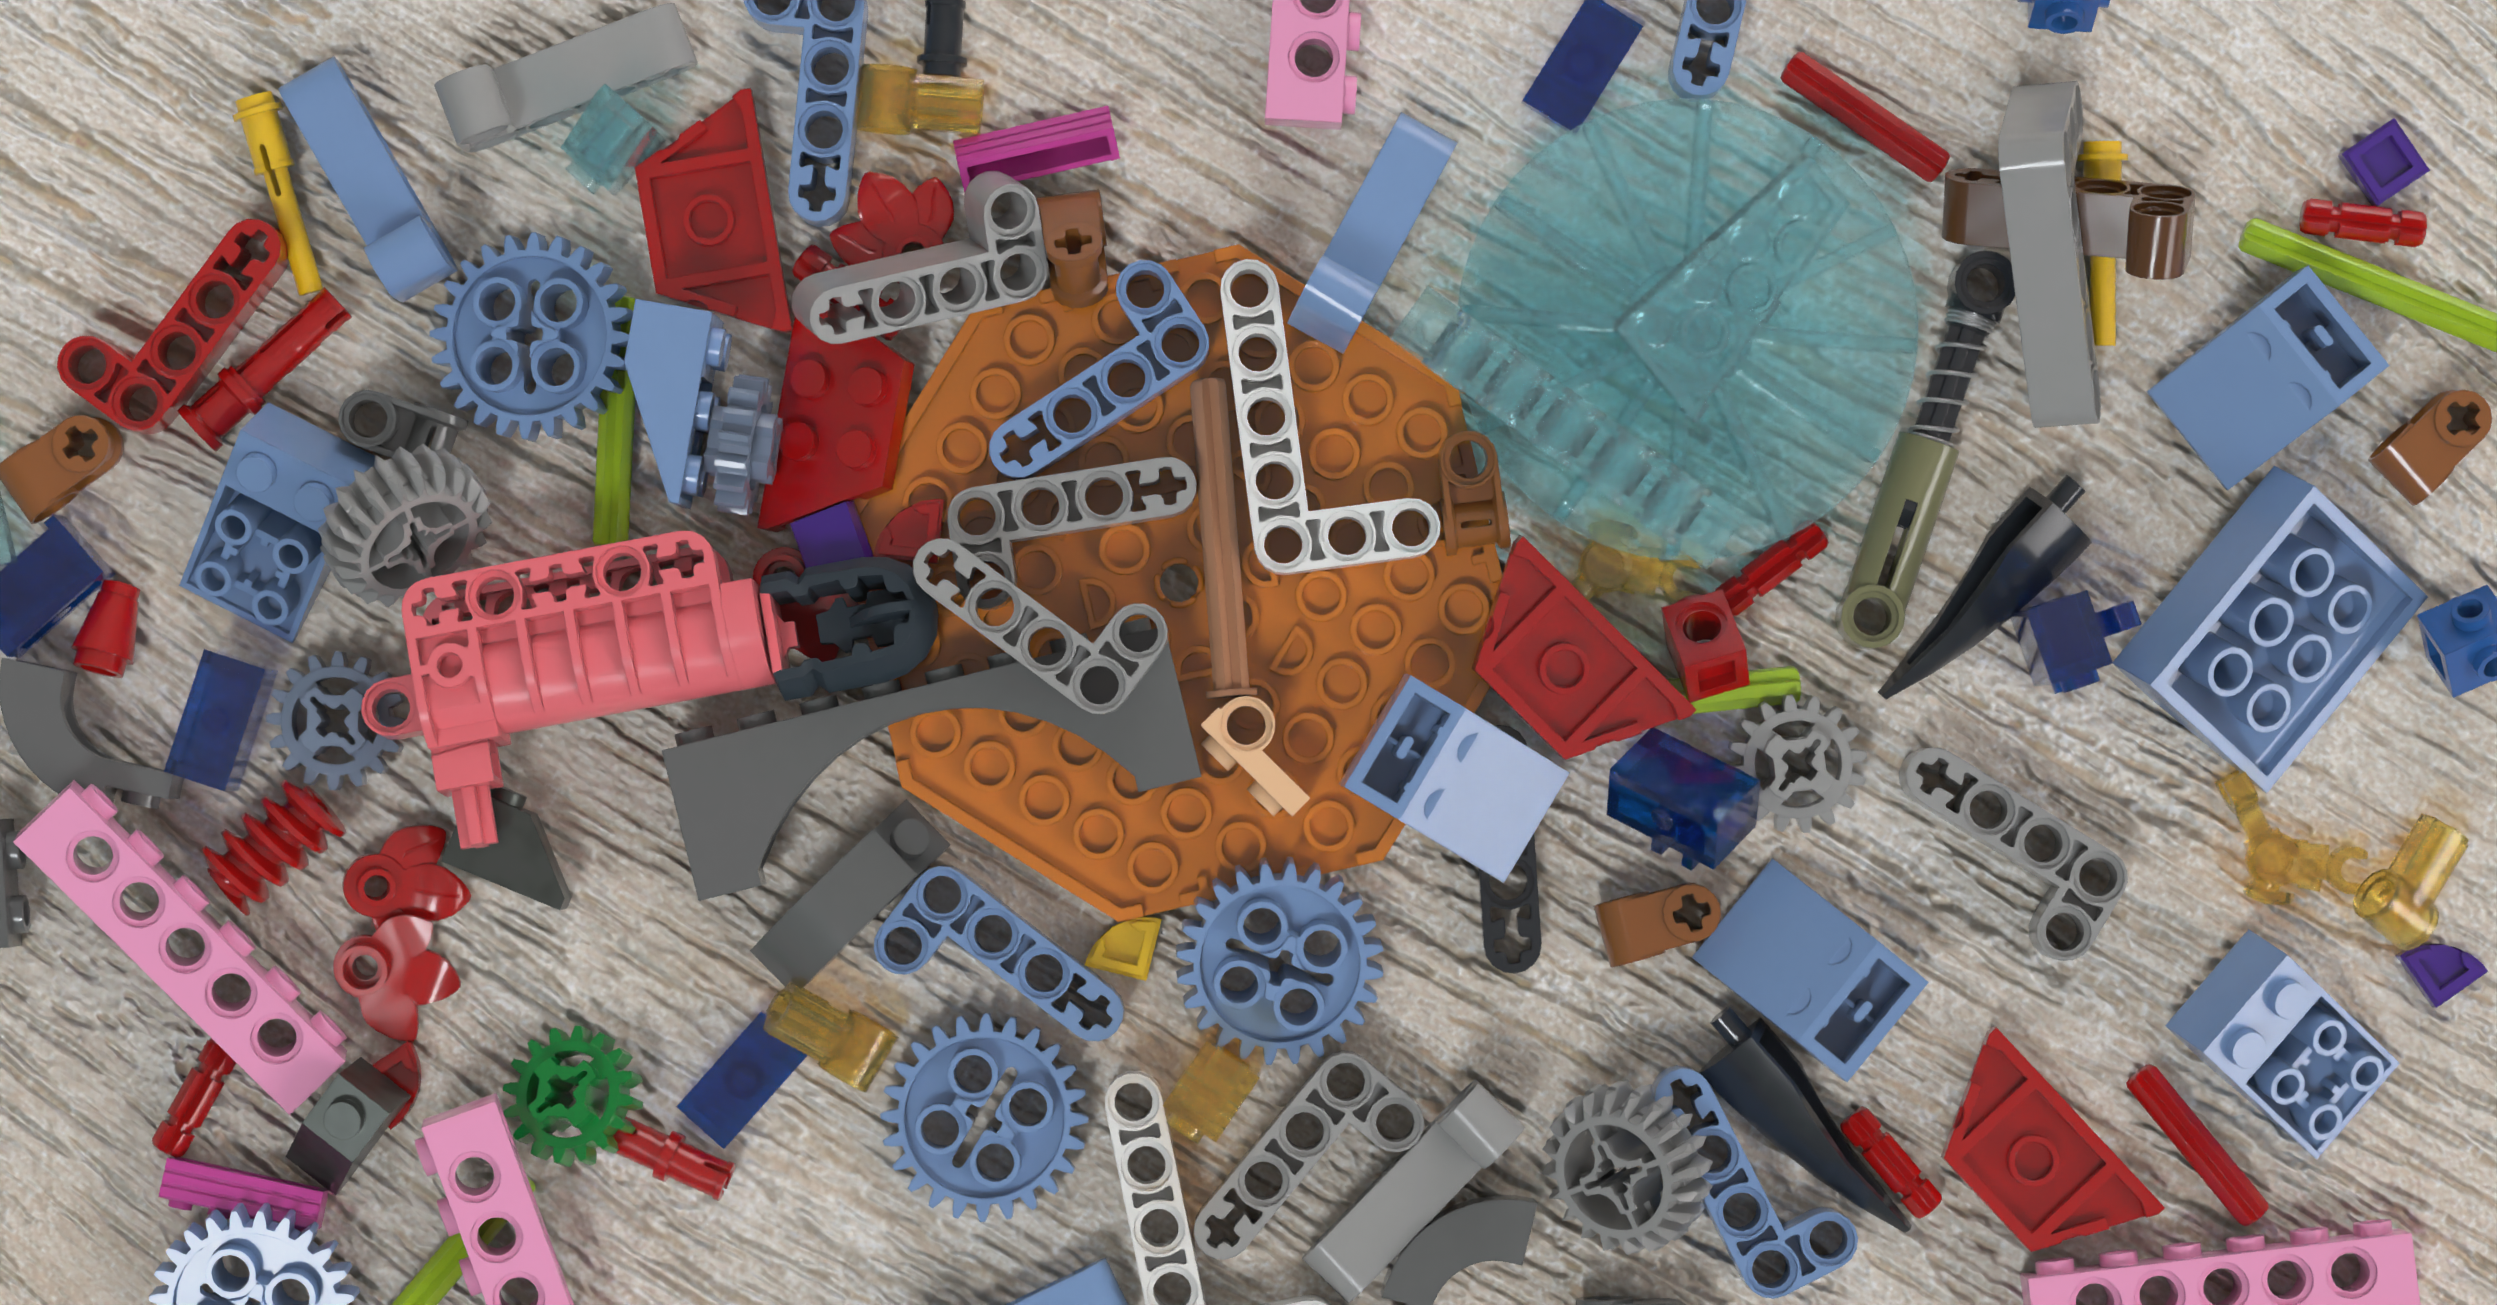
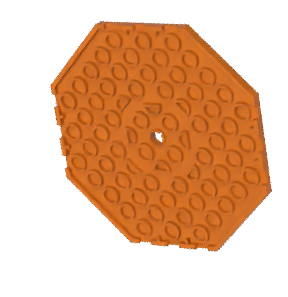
M1239 244L1216 249L1204 254L1159 263L1170 273L1206 329L1209 337V355L1205 364L1197 372L1035 477L1154 458L1173 457L1185 462L1191 468L1197 482L1190 385L1194 380L1201 378L1224 379L1227 391L1250 688H1257L1258 695L1251 697L1258 698L1267 704L1275 719L1273 738L1262 751L1310 799L1293 816L1284 808L1273 816L1247 790L1255 779L1238 762L1227 771L1201 745L1210 735L1201 724L1218 707L1222 709L1229 701L1237 697L1206 698V692L1213 691L1198 486L1197 496L1192 506L1184 514L1172 518L1014 542L1012 546L1017 572V587L1079 634L1087 633L1088 640L1092 643L1096 641L1114 615L1125 606L1134 603L1147 604L1155 608L1164 617L1168 628V641L1202 777L1138 792L1135 776L1104 751L1080 736L1052 723L1016 712L988 708L949 709L921 714L888 726L899 780L903 789L1118 922L1194 905V899L1197 896L1209 901L1216 900L1217 897L1213 889L1212 880L1218 878L1230 888L1237 884L1235 866L1239 864L1247 871L1251 878L1259 876L1260 859L1264 857L1267 858L1273 873H1281L1287 857H1293L1297 875L1304 876L1314 862L1319 864L1321 874H1326L1384 860L1405 824L1339 785V782L1403 675L1408 674L1473 713L1476 712L1490 689V686L1472 669V665L1502 577L1495 544L1459 548L1457 555L1447 556L1440 512V499H1442L1438 471V452L1443 442L1451 435L1468 431L1456 378L1364 321H1361L1344 354L1288 325L1287 322L1306 285ZM1244 259L1258 260L1268 265L1274 272L1278 282L1308 511L1405 498L1420 499L1431 505L1437 512L1440 521V535L1435 545L1424 555L1412 559L1291 575L1274 574L1266 570L1259 563L1254 551L1220 292L1221 280L1226 270L1234 263ZM1120 273L1108 276V292L1102 300L1084 308H1070L1061 305L1054 299L1051 288L1040 290L1036 296L1026 301L969 314L905 417L893 490L866 500L861 498L854 499L873 555L880 533L890 520L905 508L920 501L944 499L941 539H950L947 522L948 508L952 499L958 493L971 487L1015 481L1005 477L993 465L989 455V442L993 433L1003 423L1138 336V333L1122 311L1116 295V282ZM1255 274L1239 276L1231 286L1232 298L1243 307L1252 308L1260 305L1268 294L1266 283ZM1152 275L1135 277L1127 289L1129 301L1140 308L1155 306L1164 294L1162 282ZM1186 328L1171 330L1162 342L1164 354L1175 362H1185L1192 359L1199 349L1197 336ZM1262 337L1248 339L1239 350L1241 363L1252 371L1260 372L1268 369L1273 365L1277 357L1273 344ZM1123 363L1116 366L1108 378L1110 390L1120 397L1137 395L1145 384L1143 370L1132 363ZM1069 398L1062 401L1055 412L1056 425L1068 433H1076L1083 430L1091 419L1090 406L1079 398ZM1263 400L1251 407L1247 420L1254 432L1260 435H1272L1282 428L1285 422V415L1278 404ZM1039 415L1031 421L1040 432L1030 439L1022 441L1014 434L1005 440L1009 451L1002 458L1006 464L1016 460L1022 467L1029 465L1033 461L1029 450L1044 439L1048 444L1049 451H1053L1061 445L1048 431L1043 415ZM1471 441L1458 443L1450 453L1449 463L1451 469L1462 478L1470 479L1476 477L1478 470ZM1270 464L1263 467L1256 477L1258 491L1269 499L1283 498L1290 493L1293 487L1294 480L1291 472L1280 464ZM1164 470L1159 472V483L1140 487L1139 478L1141 473L1127 475L1134 494L1132 512L1146 510L1141 496L1158 494L1162 496L1165 505L1177 503V492L1187 489L1186 481L1175 480L1172 470ZM1111 480L1095 482L1089 488L1086 495L1089 509L1098 515L1114 513L1120 508L1123 501L1121 487ZM1048 490L1032 492L1026 497L1023 504V513L1026 520L1034 525L1051 523L1059 512L1058 498ZM984 500L968 502L960 513L962 529L970 535L987 533L995 522L994 508L989 502ZM1407 510L1394 518L1392 531L1399 543L1405 546H1417L1426 540L1429 534V526L1422 514ZM1342 519L1331 526L1328 532V540L1336 552L1342 555H1351L1363 548L1365 532L1358 522L1352 519ZM1489 519L1462 522L1460 526L1461 528L1488 525ZM1280 527L1272 530L1267 535L1264 541V548L1271 560L1277 563H1289L1299 556L1302 550V542L1294 530ZM952 552L944 559L939 557L938 564L927 563L934 571L932 578L929 580L933 585L937 586L940 581L945 579L958 587ZM897 560L913 568V561ZM986 563L1005 578V574L1000 566L994 563ZM1174 565L1189 567L1195 572L1198 579L1196 593L1190 599L1183 602L1169 600L1163 594L1160 586L1163 573ZM979 569L975 570L974 577L970 581V587L973 588L979 581L983 580L986 577L985 573ZM869 589L868 592L882 589ZM993 589L988 591L981 599L997 597L1002 590ZM959 595L954 599V602L961 608L964 607L966 600L962 595ZM865 600V601H862V602H858V604H859V605L866 604V600ZM936 600L939 614L937 637L927 657L908 674L893 680H900L903 691L927 685L925 672L952 665L962 664L964 675L988 670L987 657L1004 653L1005 651ZM1011 600L1004 607L996 610H981L978 608V614L985 624L1000 626L1011 618L1014 612V603ZM1135 615L1129 617L1124 623L1147 618V616ZM1149 618L1152 629L1157 628L1156 623ZM1044 628L1035 633L1030 641L1032 658L1052 654L1049 642L1064 638L1063 634L1054 628ZM873 637L867 638L872 651L888 647H877ZM1240 707L1229 716L1227 730L1230 737L1237 743L1244 745L1253 744L1263 736L1265 720L1262 714L1255 708Z

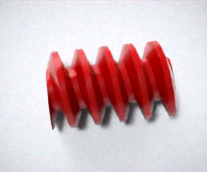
M284 779L280 783L286 798V802L283 805L266 796L260 799L267 816L263 822L245 812L240 816L247 832L244 838L237 836L227 829L221 832L228 850L225 854L222 855L208 846L201 849L208 866V873L225 896L244 915H250V908L245 896L259 903H263L270 898L265 879L280 887L289 882V874L284 862L298 870H303L309 865V859L304 846L319 854L324 853L328 849V841L323 829L338 837H342L347 833L344 825L332 808L310 786H304L301 789Z

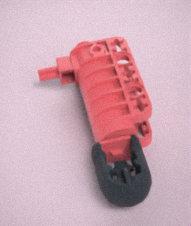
M675 531L429 577L415 582L406 591L402 600V618L411 674L387 678L374 683L366 691L362 699L361 713L366 725L373 732L387 739L401 740L424 735L427 747L431 749L436 790L444 796L452 797L460 849L484 848L498 843L490 789L504 787L497 747L511 745V733L774 684L778 686L784 700L788 701L810 697L819 686L831 693L885 683L908 674L927 657L937 637L939 614L936 600L917 584L913 568L908 564L889 557H861L806 568L800 577L790 571L761 576L759 586L752 578L734 581L729 563L714 550L713 546L702 535L693 531ZM685 544H689L690 546L688 548L680 549V546ZM657 549L656 554L647 555L646 553L647 551ZM621 556H631V557H633V558H629V559H623V560L613 561V560H615L616 558H619V557H621ZM594 561L591 566H583V563ZM674 564L673 568L663 570L664 566ZM562 568V571L553 573V570ZM641 571L638 583L633 588L622 591L625 579L630 574ZM530 573L529 577L520 579V575ZM694 574V576L689 577V578H685V577H684V576H689V575ZM611 576L610 586L606 579V577ZM655 577L657 585L652 586ZM494 580H505V581H506V582H500V583H495V584L486 585V584H488L489 582L494 581ZM466 585V589L457 591V586ZM549 588L548 592L538 593L540 589ZM869 589H882L868 592ZM434 592L437 598L427 606L423 616L416 615V608L424 606L427 602L426 594ZM600 592L599 596L589 598L590 594ZM846 593L855 602L866 600V604L847 607L843 597H839L834 600L828 611L816 615L820 643L822 645L836 644L845 653L852 652V656L821 662L818 658L804 660L799 667H790L788 653L790 649L800 648L796 622H784L782 620L780 605L798 602L801 606L815 604L819 597ZM514 594L511 607L505 612L498 614L500 603L506 597ZM527 598L532 606L531 609H526ZM481 600H486L485 612L480 605ZM463 617H473L471 620L462 621ZM873 637L877 647H888L872 651L865 643L854 645V641ZM390 692H401L408 698L410 704V712L407 719L395 727L383 726L376 716V706L379 700Z

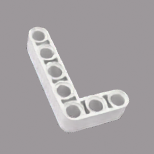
M1244 259L1234 263L1226 270L1221 280L1220 292L1254 551L1259 563L1266 570L1274 574L1291 575L1412 559L1424 555L1435 545L1440 535V521L1437 512L1431 505L1420 499L1405 498L1308 511L1278 282L1274 272L1268 265L1258 260ZM1245 274H1255L1261 277L1268 288L1266 299L1260 305L1252 308L1237 304L1231 295L1233 282L1239 276ZM1254 337H1262L1269 340L1277 353L1273 365L1260 372L1246 368L1239 358V350L1242 344ZM1263 400L1278 404L1285 415V422L1282 428L1272 435H1260L1254 432L1247 420L1251 407ZM1270 464H1280L1286 467L1291 472L1294 480L1290 493L1280 499H1269L1263 496L1256 486V477L1263 467ZM1407 510L1416 511L1427 520L1429 534L1422 544L1405 546L1394 537L1392 531L1393 520L1401 512ZM1342 519H1352L1358 522L1365 532L1363 548L1351 555H1342L1336 552L1328 540V532L1335 522ZM1280 527L1289 528L1299 535L1302 542V550L1294 561L1277 563L1266 554L1264 541L1267 535L1274 529Z
M1127 1071L1118 1075L1111 1082L1105 1095V1111L1145 1305H1166L1157 1298L1154 1285L1161 1275L1168 1272L1179 1273L1190 1283L1191 1294L1180 1305H1206L1162 1090L1159 1083L1151 1075L1142 1071ZM1129 1083H1138L1145 1086L1152 1096L1151 1110L1139 1118H1130L1123 1115L1116 1105V1094L1122 1086ZM1142 1146H1151L1158 1149L1165 1159L1164 1172L1158 1178L1150 1181L1137 1178L1129 1168V1157L1135 1149ZM1155 1209H1164L1176 1218L1178 1231L1172 1240L1165 1243H1155L1144 1235L1141 1222L1148 1212ZM1302 1295L1259 1305L1332 1304L1327 1299L1318 1295Z

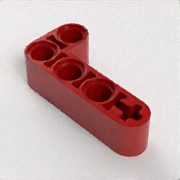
M246 219L236 223L227 232L134 359L107 341L94 336H79L67 342L58 355L57 370L61 380L71 390L124 428L141 434H156L164 431L179 415L177 410L183 404L188 403L286 271L289 261L284 236L280 233L279 229L259 219ZM251 238L260 242L265 240L263 246L270 252L265 262L256 259L250 261L252 254L245 246ZM230 265L242 271L241 274L253 279V281L247 287L241 280L224 273L226 268ZM228 285L234 295V304L231 311L221 318H211L205 308V299L208 293L214 287ZM189 336L196 348L194 360L187 368L174 370L167 358L168 348L176 338ZM98 349L104 355L106 369L99 380L88 384L80 377L78 372L79 362L85 353ZM150 387L157 397L156 411L149 419L141 422L136 421L129 409L130 399L138 389Z

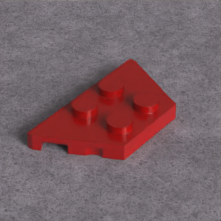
M751 88L741 89L732 96L733 99L703 121H697L682 132L679 138L663 150L659 149L635 167L655 291L657 295L781 333H790L793 331L753 90Z
M826 311L820 313L819 316L824 319L828 317V313ZM796 317L794 318L777 413L778 418L783 419V430L781 432L777 458V472L773 484H765L757 528L777 533L787 529L786 524L856 498L866 500L893 490L915 364L875 336L842 344H830L819 339L802 325Z
M1519 535L1513 541L1472 669L1561 758L1566 760L1590 752L1606 743L1618 742L1642 734L1641 731L1676 719L1688 718L1697 710L1524 536Z
M1993 1026L1986 1032L1941 1158L2030 1252L2060 1244L2067 1239L2081 1235H2091L2108 1230L2111 1226L2142 1217L2148 1218L2162 1212L2165 1207L1999 1029Z

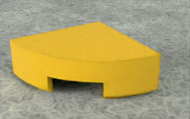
M1139 917L1114 925L1095 942L1084 966L1147 981L1162 919Z

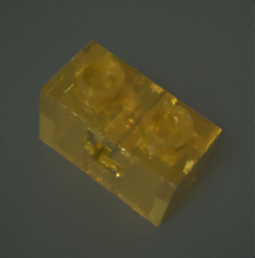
M1206 1036L1164 1098L1162 1106L1171 1111L1166 1122L1197 1144L1204 1135L1217 1142L1259 1080L1260 1071L1225 1047L1217 1045L1216 1041L1209 1036Z

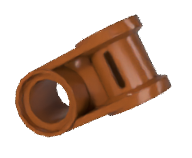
M1100 190L1037 197L1036 201L1039 207L1045 254L1048 258L1050 285L1054 299L1061 305L1070 308H1084L1094 305L1103 299L1108 292L1109 286L1104 246H1107Z
M2449 390L2440 392L2432 397L2409 421L2391 433L2374 450L2368 461L2412 506H2415L2434 492L2448 478L2455 466L2485 438L2491 428V408L2485 398L2474 391ZM2466 406L2468 411L2462 418L2468 426L2466 431H2449L2446 426L2450 423L2452 417L2447 408Z
M86 415L72 416L63 420L38 440L20 448L0 463V480L29 522L36 524L61 510L80 491L112 470L120 462L124 452L123 437L119 429L110 421ZM82 433L97 435L98 439L91 445L93 452L96 454L94 457L79 455L78 451L85 445L84 439L81 437Z
M1462 431L1451 435L1443 442L1438 452V471L1442 499H1440V512L1446 555H1457L1459 548L1498 544L1500 549L1511 548L1505 493L1501 489L1498 455L1494 444L1487 436L1477 431ZM1463 441H1472L1478 444L1485 455V466L1476 477L1470 479L1456 475L1449 463L1453 447ZM1490 520L1488 525L1461 528L1460 526L1462 522Z
M1684 883L1651 893L1649 891L1639 892L1593 906L1610 967L1644 960L1666 952L1665 950L1701 941L1715 931L1721 918L1720 904L1716 896L1705 886L1696 883ZM1687 894H1692L1697 903L1707 902L1709 905V913L1700 917L1701 927L1696 930H1690L1685 921L1675 922L1673 918V911L1682 908L1681 897Z

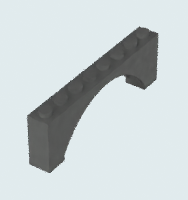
M1149 617L1123 623L1120 631L1123 645L1133 652L1149 650L1155 644L1158 637V629H1152ZM1087 633L1081 634L1083 637L1088 639ZM1065 638L1049 642L1052 654L1033 659L1041 665L1057 663L1066 652ZM1169 641L1161 655L1126 702L1116 711L1106 715L1092 714L1081 709L1019 661L1004 652L987 657L988 670L964 675L962 664L952 665L925 672L927 685L902 691L900 680L897 679L862 688L864 700L839 706L837 695H831L800 703L802 716L777 722L775 711L771 710L737 719L739 727L737 732L714 737L711 725L675 734L677 747L664 749L662 754L698 901L766 885L763 867L776 836L795 804L813 781L840 755L864 738L891 724L925 713L949 709L988 708L1016 712L1047 721L1080 736L1107 753L1135 776L1138 792L1202 777ZM1096 667L1090 669L1085 674L1081 689L1089 702L1105 704L1116 696L1119 682L1116 674L1111 669Z

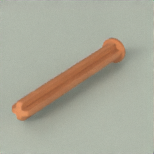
M1201 378L1191 383L1190 397L1213 691L1206 692V698L1218 699L1258 695L1257 688H1250L1226 383L1221 378Z

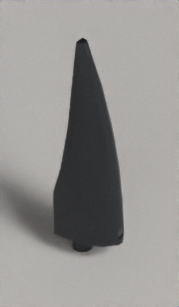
M2066 475L2046 497L2029 487L1988 532L1969 569L1936 618L1878 691L1884 699H1888L1928 677L1977 645L2017 614L2092 543L2091 540L2066 515L2067 511L2086 492L2075 480Z
M1730 1006L1718 1013L1710 1023L1728 1044L1714 1055L1701 1068L1699 1073L1703 1075L1707 1082L1728 1104L1764 1137L1815 1178L1858 1207L1906 1233L1909 1231L1912 1225L1853 1151L1820 1101L1802 1064L1761 1017L1747 1027Z

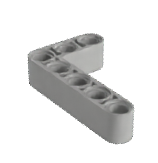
M2078 81L2013 86L1998 140L1999 171L2031 419L2035 428L2097 424L2100 422L2101 417L2100 385L2074 181V169L2083 135V108Z

